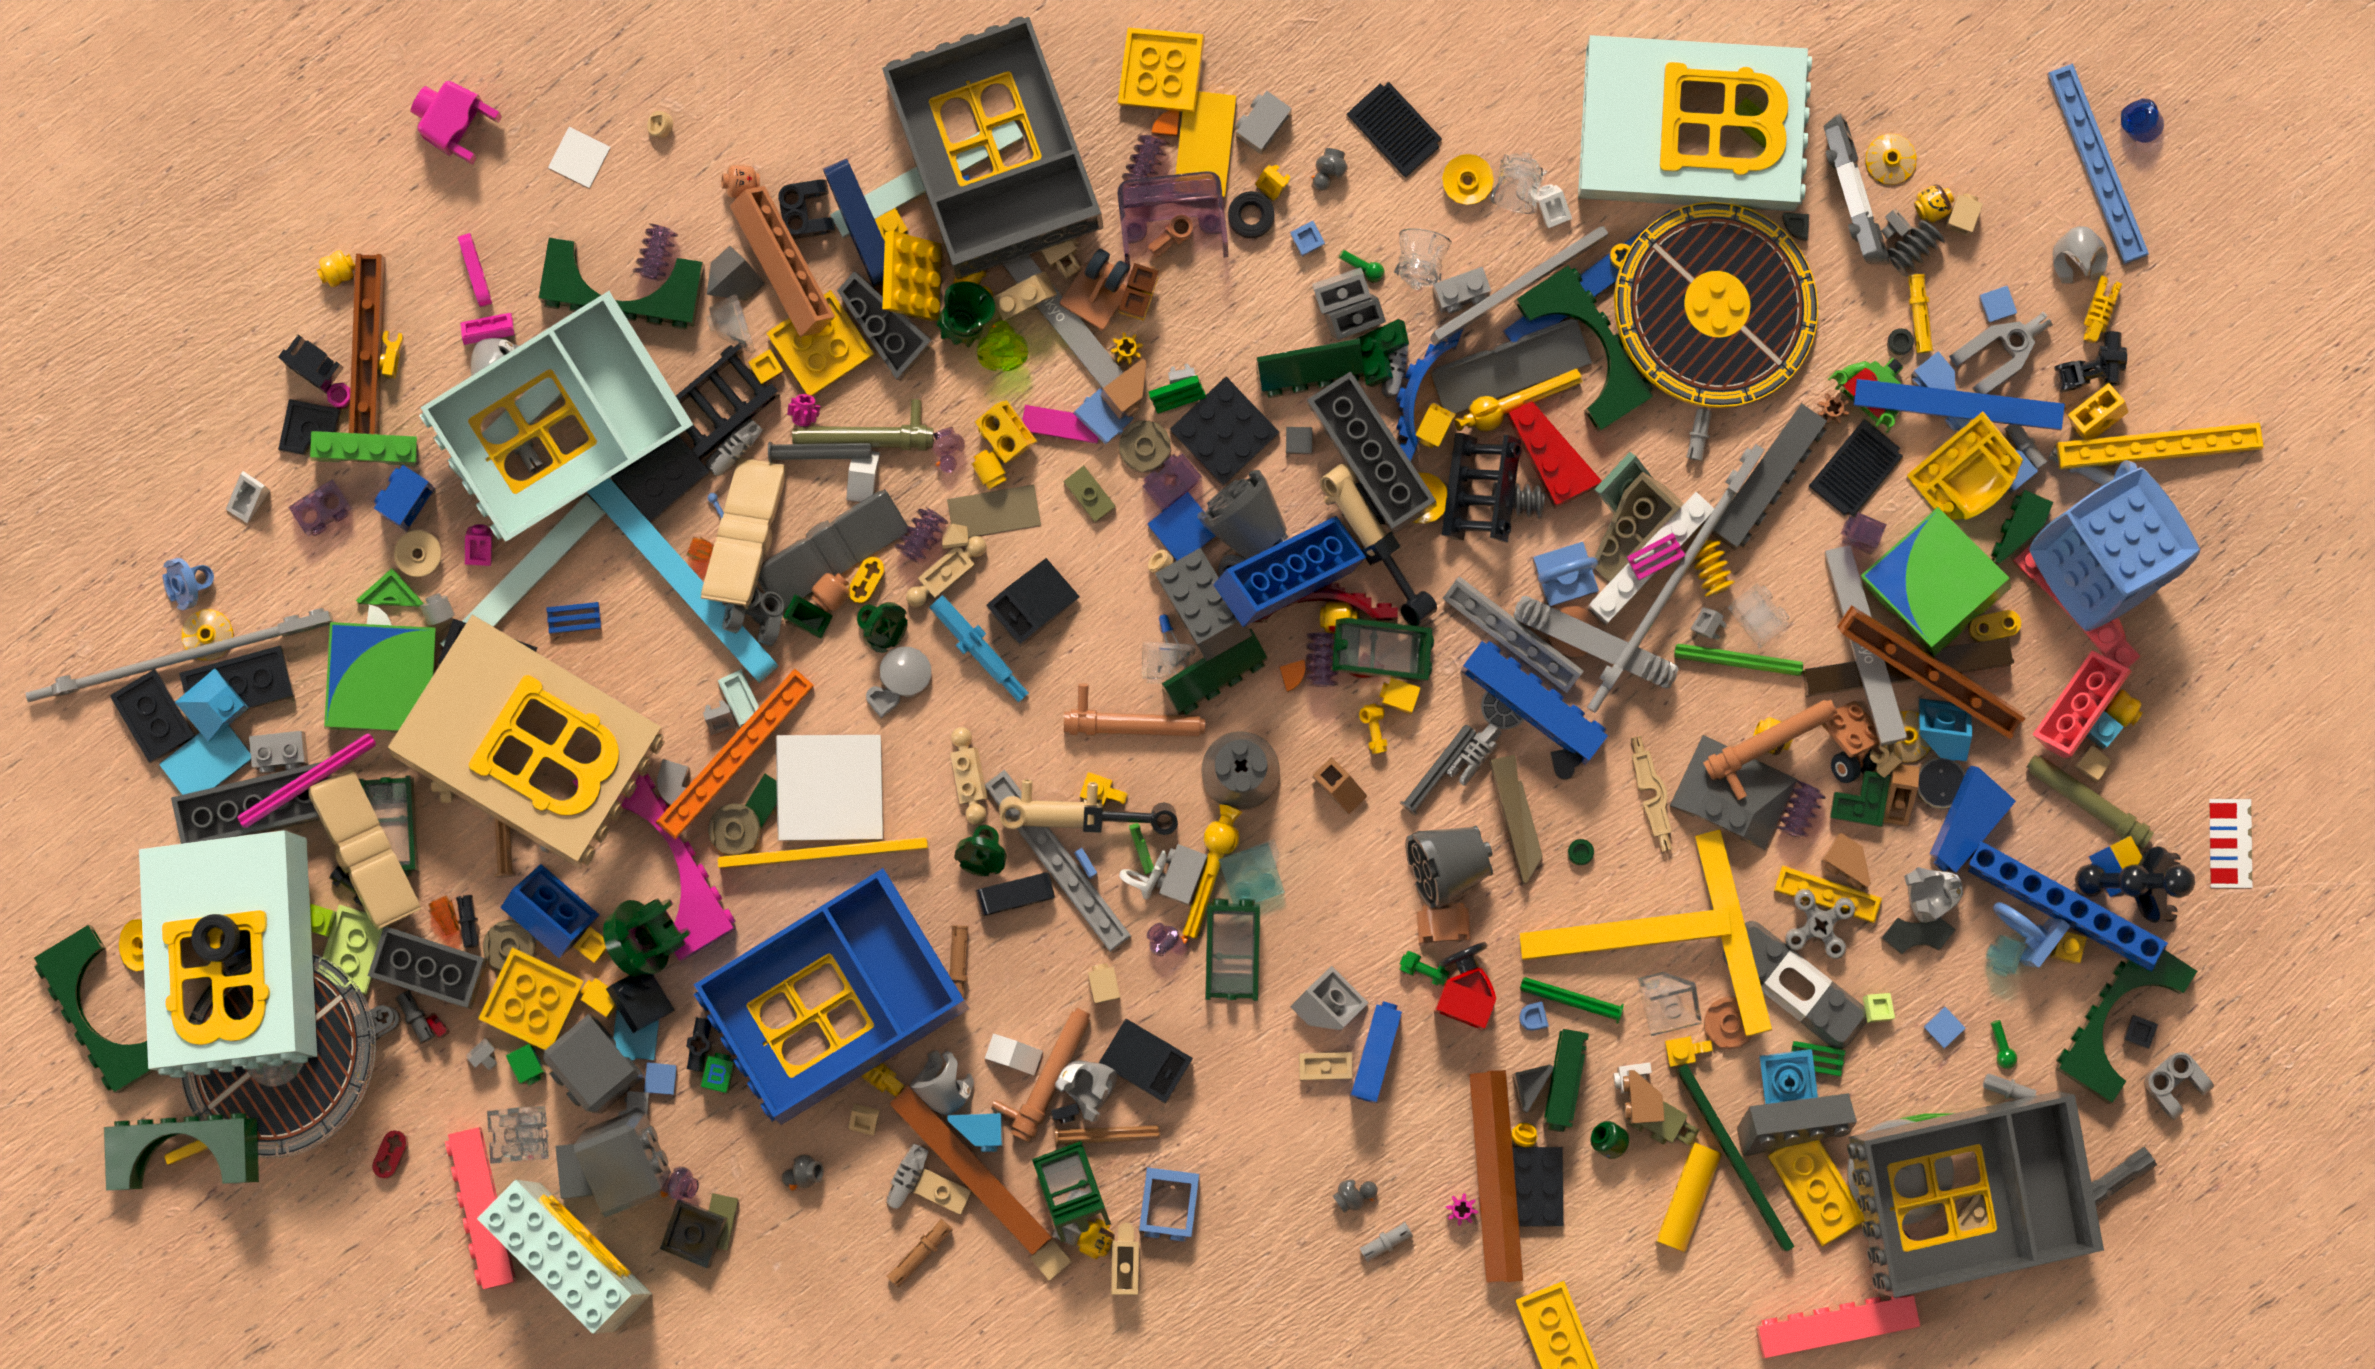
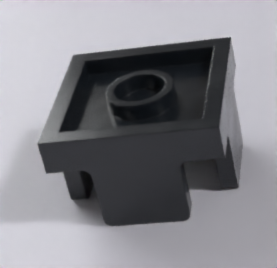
M299 334L288 349H283L278 356L287 367L325 394H327V390L344 368L337 361L334 363L332 359L327 357L328 355L310 341H306Z

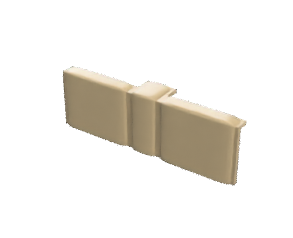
M739 458L737 461L723 518L720 522L717 539L702 587L701 599L743 605L745 609H748L753 599L763 557L766 556L772 543L770 526L775 518L786 477L784 464Z
M351 768L311 786L308 789L310 799L330 840L336 846L334 850L336 860L345 874L349 873L351 883L373 926L380 930L382 927L421 910L418 899L353 769Z

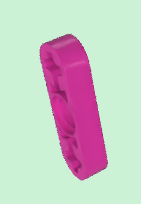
M471 233L458 236L479 307L493 304Z

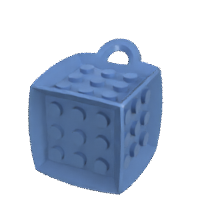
M2125 460L2118 467L2112 481L2101 486L2050 522L2033 540L2029 551L2055 596L2074 620L2085 631L2089 632L2125 614L2161 587L2177 578L2195 561L2200 553V547L2181 513L2155 479L2144 468H2137L2136 463Z

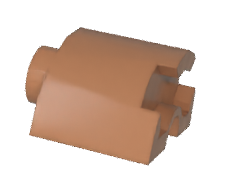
M1464 903L1448 904V909L1430 908L1428 905H1423L1422 911L1417 912L1419 943L1471 940L1469 909L1464 908Z

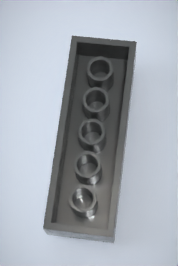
M1351 371L1307 399L1309 408L1348 467L1352 469L1356 479L1393 534L1437 506L1436 499Z
M322 762L171 797L181 844L260 834L320 820L310 799L308 789L248 828H244L240 824L238 816ZM332 774L323 779L322 781L331 778Z

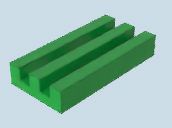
M1198 375L1148 391L1157 414L1207 398Z
M1793 1041L1791 1051H1797V1047L1838 1055V1060L1813 1055V1061L1837 1065L1836 1070L1814 1066V1070L1818 1073L1841 1076L1846 1050Z

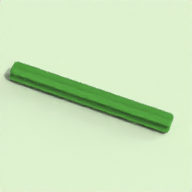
M1676 644L1674 650V657L1795 676H1800L1803 672V662L1686 644Z

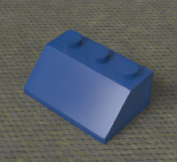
M542 864L511 890L500 907L559 959L575 945L600 915Z

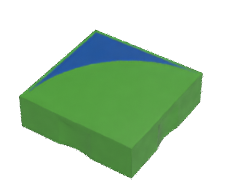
M1939 507L1861 575L1863 586L1889 612L1896 615L1905 624L1908 631L1932 656H1936L1963 631L1972 619L1984 613L2011 589L2010 578Z
M330 622L324 729L350 731L374 729L397 733L433 677L436 628Z

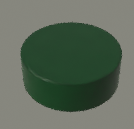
M1577 839L1568 847V858L1575 865H1586L1594 856V848L1589 841Z

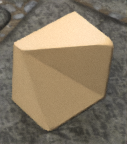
M2090 745L2075 768L2093 781L2098 782L2111 760L2096 747Z

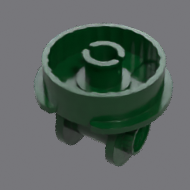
M657 898L646 905L639 901L627 900L620 903L614 910V913L606 918L603 926L605 946L613 962L623 972L631 976L657 974L666 967L669 954L686 944L684 939L691 932L688 928L679 931L667 912V909L673 905L671 899L661 902Z

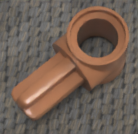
M1186 215L1173 217L1171 222L1164 227L1165 232L1148 245L1149 250L1154 256L1158 257L1176 243L1179 246L1182 242L1189 240L1193 234L1191 219ZM1178 223H1185L1189 229L1184 234H1178L1175 232L1174 226Z

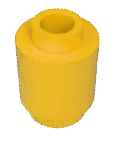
M986 449L974 456L975 462L972 463V466L983 486L986 485L988 490L1007 480L1004 476L1006 472L994 451L989 453Z

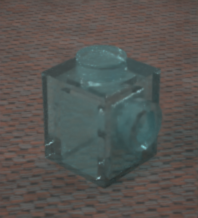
M2003 935L1997 936L1995 944L1989 945L1985 958L1989 959L1987 966L1993 968L1991 972L2002 977H2007V974H2015L2026 944Z

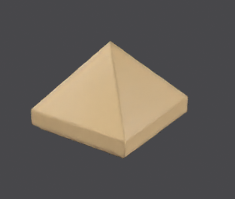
M951 524L941 530L943 549L969 545L967 526Z

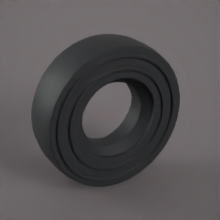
M1248 191L1241 193L1233 199L1229 206V224L1242 237H1260L1272 227L1274 222L1273 205L1265 195L1259 192ZM1248 205L1258 207L1261 211L1259 222L1252 225L1245 223L1241 218V212L1244 207Z
M210 914L201 918L194 926L191 937L192 945L195 952L204 960L210 962L225 961L237 951L240 943V932L235 922L229 917L221 914ZM217 927L223 931L225 939L222 946L215 949L208 944L207 935L211 929Z

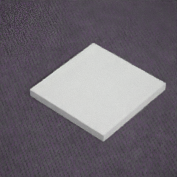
M881 735L776 736L778 841L883 839Z

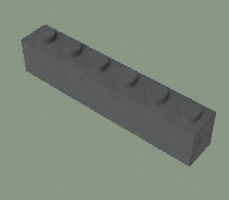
M1801 403L1731 501L1711 534L1734 550L1739 545L1744 548L1752 536L1749 530L1754 524L1759 526L1767 515L1764 509L1769 503L1772 505L1776 503L1782 494L1778 489L1783 482L1787 484L1791 482L1797 473L1793 468L1798 461L1804 463L1812 452L1808 447L1813 440L1819 442L1827 431L1823 426L1827 421Z

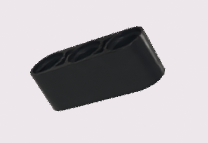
M1049 872L975 891L981 916L1055 898Z

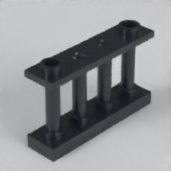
M739 344L735 347L730 345L720 354L722 358L676 395L680 404L688 397H691L714 424L713 428L715 430L708 436L706 434L702 435L694 424L685 430L694 440L693 444L695 447L692 451L700 461L725 441L736 428L749 418L752 419L780 395L772 383L769 386L762 385L738 357L744 352ZM729 363L754 391L753 395L755 397L748 403L746 401L742 402L718 373ZM709 380L713 382L735 408L733 410L735 414L728 420L722 418L698 390Z
M1455 433L1441 535L1454 540H1464L1466 531L1491 532L1490 538L1508 543L1511 532V516L1519 457L1522 453V440L1510 435H1504L1502 445L1477 444L1478 438L1465 433ZM1475 455H1501L1499 470L1474 469ZM1472 480L1497 481L1496 496L1470 495ZM1469 505L1494 506L1492 522L1468 521Z

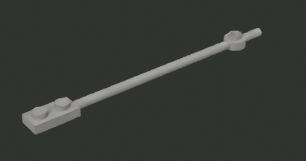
M1755 444L1752 450L1749 448L1745 450L1739 460L1743 463L1738 472L1733 469L1725 482L1729 485L1689 547L1685 557L1680 561L1614 666L1611 668L1607 665L1599 679L1603 683L1587 706L1590 711L1597 712L1765 449Z
M324 608L309 611V616L299 618V615L283 618L284 622L277 624L278 626L98 674L79 679H71L70 675L58 677L55 679L56 683L51 686L26 692V698L29 703L52 696L66 695L89 686L274 637H285L316 629L334 622L331 612H324Z

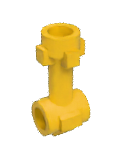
M1376 703L1365 705L1359 712L1360 720L1363 723L1369 724L1372 741L1368 744L1372 754L1387 751L1386 746H1388L1387 740L1382 739L1378 721L1384 718V709L1382 706L1376 705Z

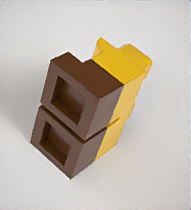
M1134 263L1119 306V313L1144 321L1159 278L1158 270Z

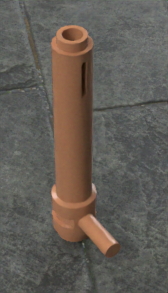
M1085 683L1078 684L1077 709H1071V712L1064 711V732H1070V735L1086 733V736H1095L1096 733L1199 737L1200 734H1205V719H1200V716L1098 713L1096 710H1088L1089 685Z
M1831 699L1827 702L1823 700L1734 747L1728 746L1722 749L1723 752L1718 755L1715 753L1710 755L1708 760L1703 763L1712 780L1717 778L1721 780L1726 777L1737 800H1740L1747 796L1735 773L1742 769V765L1833 719V715L1838 712Z
M1076 1008L1075 1012H1071L1026 1104H1022L1019 1111L997 1100L994 1101L991 1107L992 1110L1014 1120L1011 1126L1013 1127L1012 1135L1030 1143L1032 1137H1036L1038 1133L1036 1129L1039 1123H1043L1046 1117L1044 1113L1057 1089L1055 1083L1058 1076L1070 1063L1091 1021L1089 1020L1091 1014L1079 1008Z

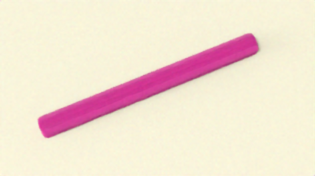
M370 734L364 735L238 816L240 824L244 828H248L311 786L376 746L374 738Z

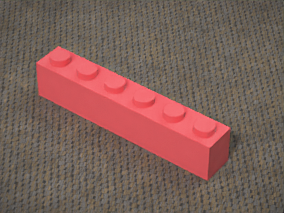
M477 1127L448 1134L449 1140L445 1141L448 1156H453L455 1166L451 1167L454 1182H459L461 1191L457 1192L460 1208H465L466 1218H463V1225L466 1234L470 1233L472 1243L469 1244L471 1258L476 1259L478 1269L474 1270L476 1282L478 1285H482L483 1289L517 1282L510 1251L477 1219L498 1198L482 1128Z
M1914 1295L1891 1297L1890 1300L1881 1301L1880 1296L1865 1299V1305L1855 1306V1302L1839 1304L1840 1310L1829 1311V1307L1814 1309V1315L1804 1317L1803 1312L1787 1315L1788 1320L1778 1322L1777 1317L1761 1320L1762 1325L1756 1326L1762 1358L1920 1327Z

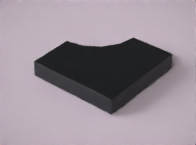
M289 399L278 450L305 456L308 447L311 445V431L336 432L341 410Z

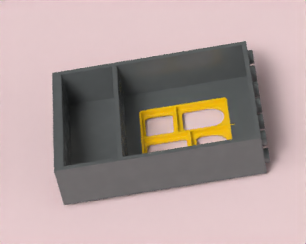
M1030 17L1013 18L1009 21V24L1000 27L998 25L990 26L983 33L977 35L967 34L961 37L960 41L951 44L949 42L941 43L934 50L928 52L918 51L912 54L911 58L903 61L896 59L882 67L886 85L957 280L1104 229L1099 205ZM992 84L1006 86L1012 93L1016 108L992 118L986 117L981 104L982 92ZM952 98H961L970 104L980 133L975 137L953 144L949 141L940 112L946 101ZM1020 120L1023 123L1034 156L1030 160L1006 167L1000 157L992 130L1003 124ZM979 146L986 147L993 165V171L969 181L964 180L956 161L957 154Z
M2054 1091L1849 1137L1850 1144L1847 1145V1151L1854 1163L1855 1170L1852 1171L1854 1184L1858 1186L1860 1195L1857 1197V1204L1859 1210L1863 1212L1865 1222H1862V1230L1864 1236L1868 1238L1870 1247L1867 1248V1256L1869 1262L1873 1263L1874 1268L1872 1283L1874 1288L1878 1289V1292L1896 1298L2104 1251L2074 1094ZM1974 1152L1977 1159L1980 1181L1976 1184L1941 1191L1938 1186L1935 1161L1944 1157ZM1921 1163L1925 1171L1928 1187L1927 1194L1914 1198L1902 1197L1894 1186L1896 1173L1905 1166ZM1978 1194L1983 1195L1988 1217L1987 1225L1962 1231L1958 1224L1955 1208L1956 1200ZM1942 1203L1945 1208L1948 1224V1233L1946 1235L1914 1241L1904 1234L1902 1221L1910 1210Z

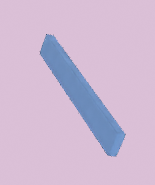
M2073 63L2049 72L2047 75L2123 264L2148 256L2149 252Z

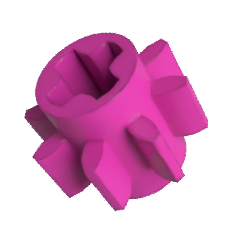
M800 394L796 396V399H791V403L788 404L787 415L793 416L792 421L794 424L809 426L812 422H816L821 406L815 405V399L811 395Z
M1466 1193L1462 1194L1461 1200L1451 1196L1454 1202L1453 1205L1445 1206V1208L1452 1211L1448 1219L1457 1218L1458 1226H1461L1462 1219L1472 1223V1219L1469 1216L1471 1213H1478L1477 1210L1472 1209V1204L1476 1200L1473 1199L1468 1202L1466 1200ZM1461 1202H1464L1465 1207L1469 1208V1212L1464 1213L1463 1217H1459V1212L1455 1211V1206H1460Z

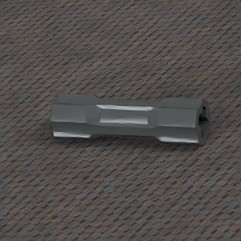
M2145 1147L2130 1155L2124 1162L2099 1179L2091 1182L2096 1207L2134 1179L2157 1166L2155 1159Z

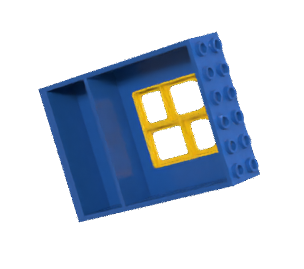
M883 868L694 984L697 989L694 996L705 1011H710L711 1014L707 1015L714 1029L718 1033L722 1032L724 1034L720 1038L731 1055L736 1054L737 1058L734 1059V1062L745 1078L749 1076L751 1079L747 1084L753 1094L758 1099H763L764 1102L760 1106L766 1116L772 1122L776 1120L780 1125L788 1122L970 1009ZM825 964H831L842 980L844 990L814 1009L808 1010L795 991L794 985ZM783 992L796 1011L797 1018L785 1027L771 1029L762 1022L760 1010L768 999ZM847 1000H853L865 1018L866 1026L848 1038L841 1039L828 1020L827 1014ZM817 1022L829 1040L830 1048L805 1064L792 1065L788 1063L782 1054V1046L785 1040L808 1024Z

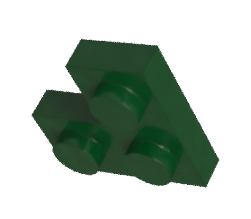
M1400 319L1357 338L1360 339L1366 385L1370 387L1393 378L1388 354L1409 345L1405 322Z
M1864 771L1860 796L1834 792L1829 818L1882 827L1891 775H1887L1884 778L1879 773Z

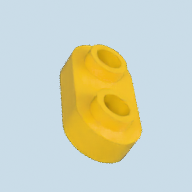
M2012 610L1978 616L1970 623L1969 634L1976 642L2011 637L2020 630L2021 618ZM2006 618L2012 620V627L2009 628L2004 625ZM1980 624L1987 626L1988 630L1986 633L1979 631Z

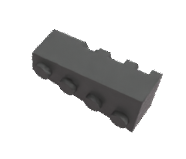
M854 271L837 290L896 380L901 381L935 343L904 314L883 310V295L859 273Z
M1849 1093L1749 1106L1737 1127L1745 1157L1829 1137H1843L1852 1131L1857 1120Z

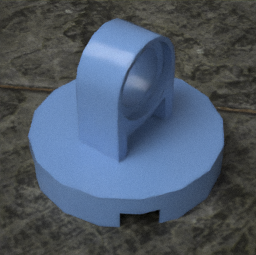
M182 558L167 560L163 567L167 568V573L162 575L164 588L171 602L177 601L179 604L177 608L179 610L194 607L198 600V590L211 586L214 580L213 571L206 565L190 568ZM198 570L203 571L206 575L204 584H199L195 579V574Z

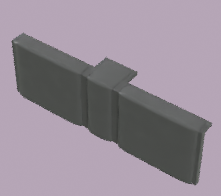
M1568 319L1520 337L1518 341L1505 342L1497 345L1493 350L1480 351L1437 367L1431 372V376L1442 407L1453 413H1458L1469 409L1472 402L1478 397L1491 396L1496 399L1591 364L1592 361L1579 328L1578 319Z
M886 489L878 491L837 516L831 523L827 520L815 525L806 533L807 538L795 542L763 562L758 581L765 593L770 591L776 592L783 598L785 609L789 606L794 594L803 598L811 593L812 587L825 573L836 576L837 573L845 572L856 563L861 562L906 534L910 528Z

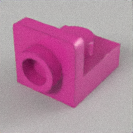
M475 524L472 527H468L465 534V565L491 566L492 538L494 533L487 525Z

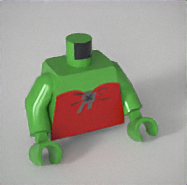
M1891 358L1884 367L1877 361H1873L1871 364L1867 361H1862L1835 371L1828 378V381L1835 379L1838 382L1835 390L1840 389L1854 402L1857 379L1901 384L1895 377L1903 369V366L1894 358ZM1859 407L1876 422V427L1880 423L1885 424L1887 427L1886 433L1891 430L1895 424V419L1900 411Z

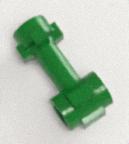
M1408 950L1406 955L1403 954L1399 963L1401 965L1400 971L1414 976L1416 971L1432 978V984L1444 986L1449 975V971H1446L1445 967L1439 966L1438 969L1426 965L1420 962L1422 956Z

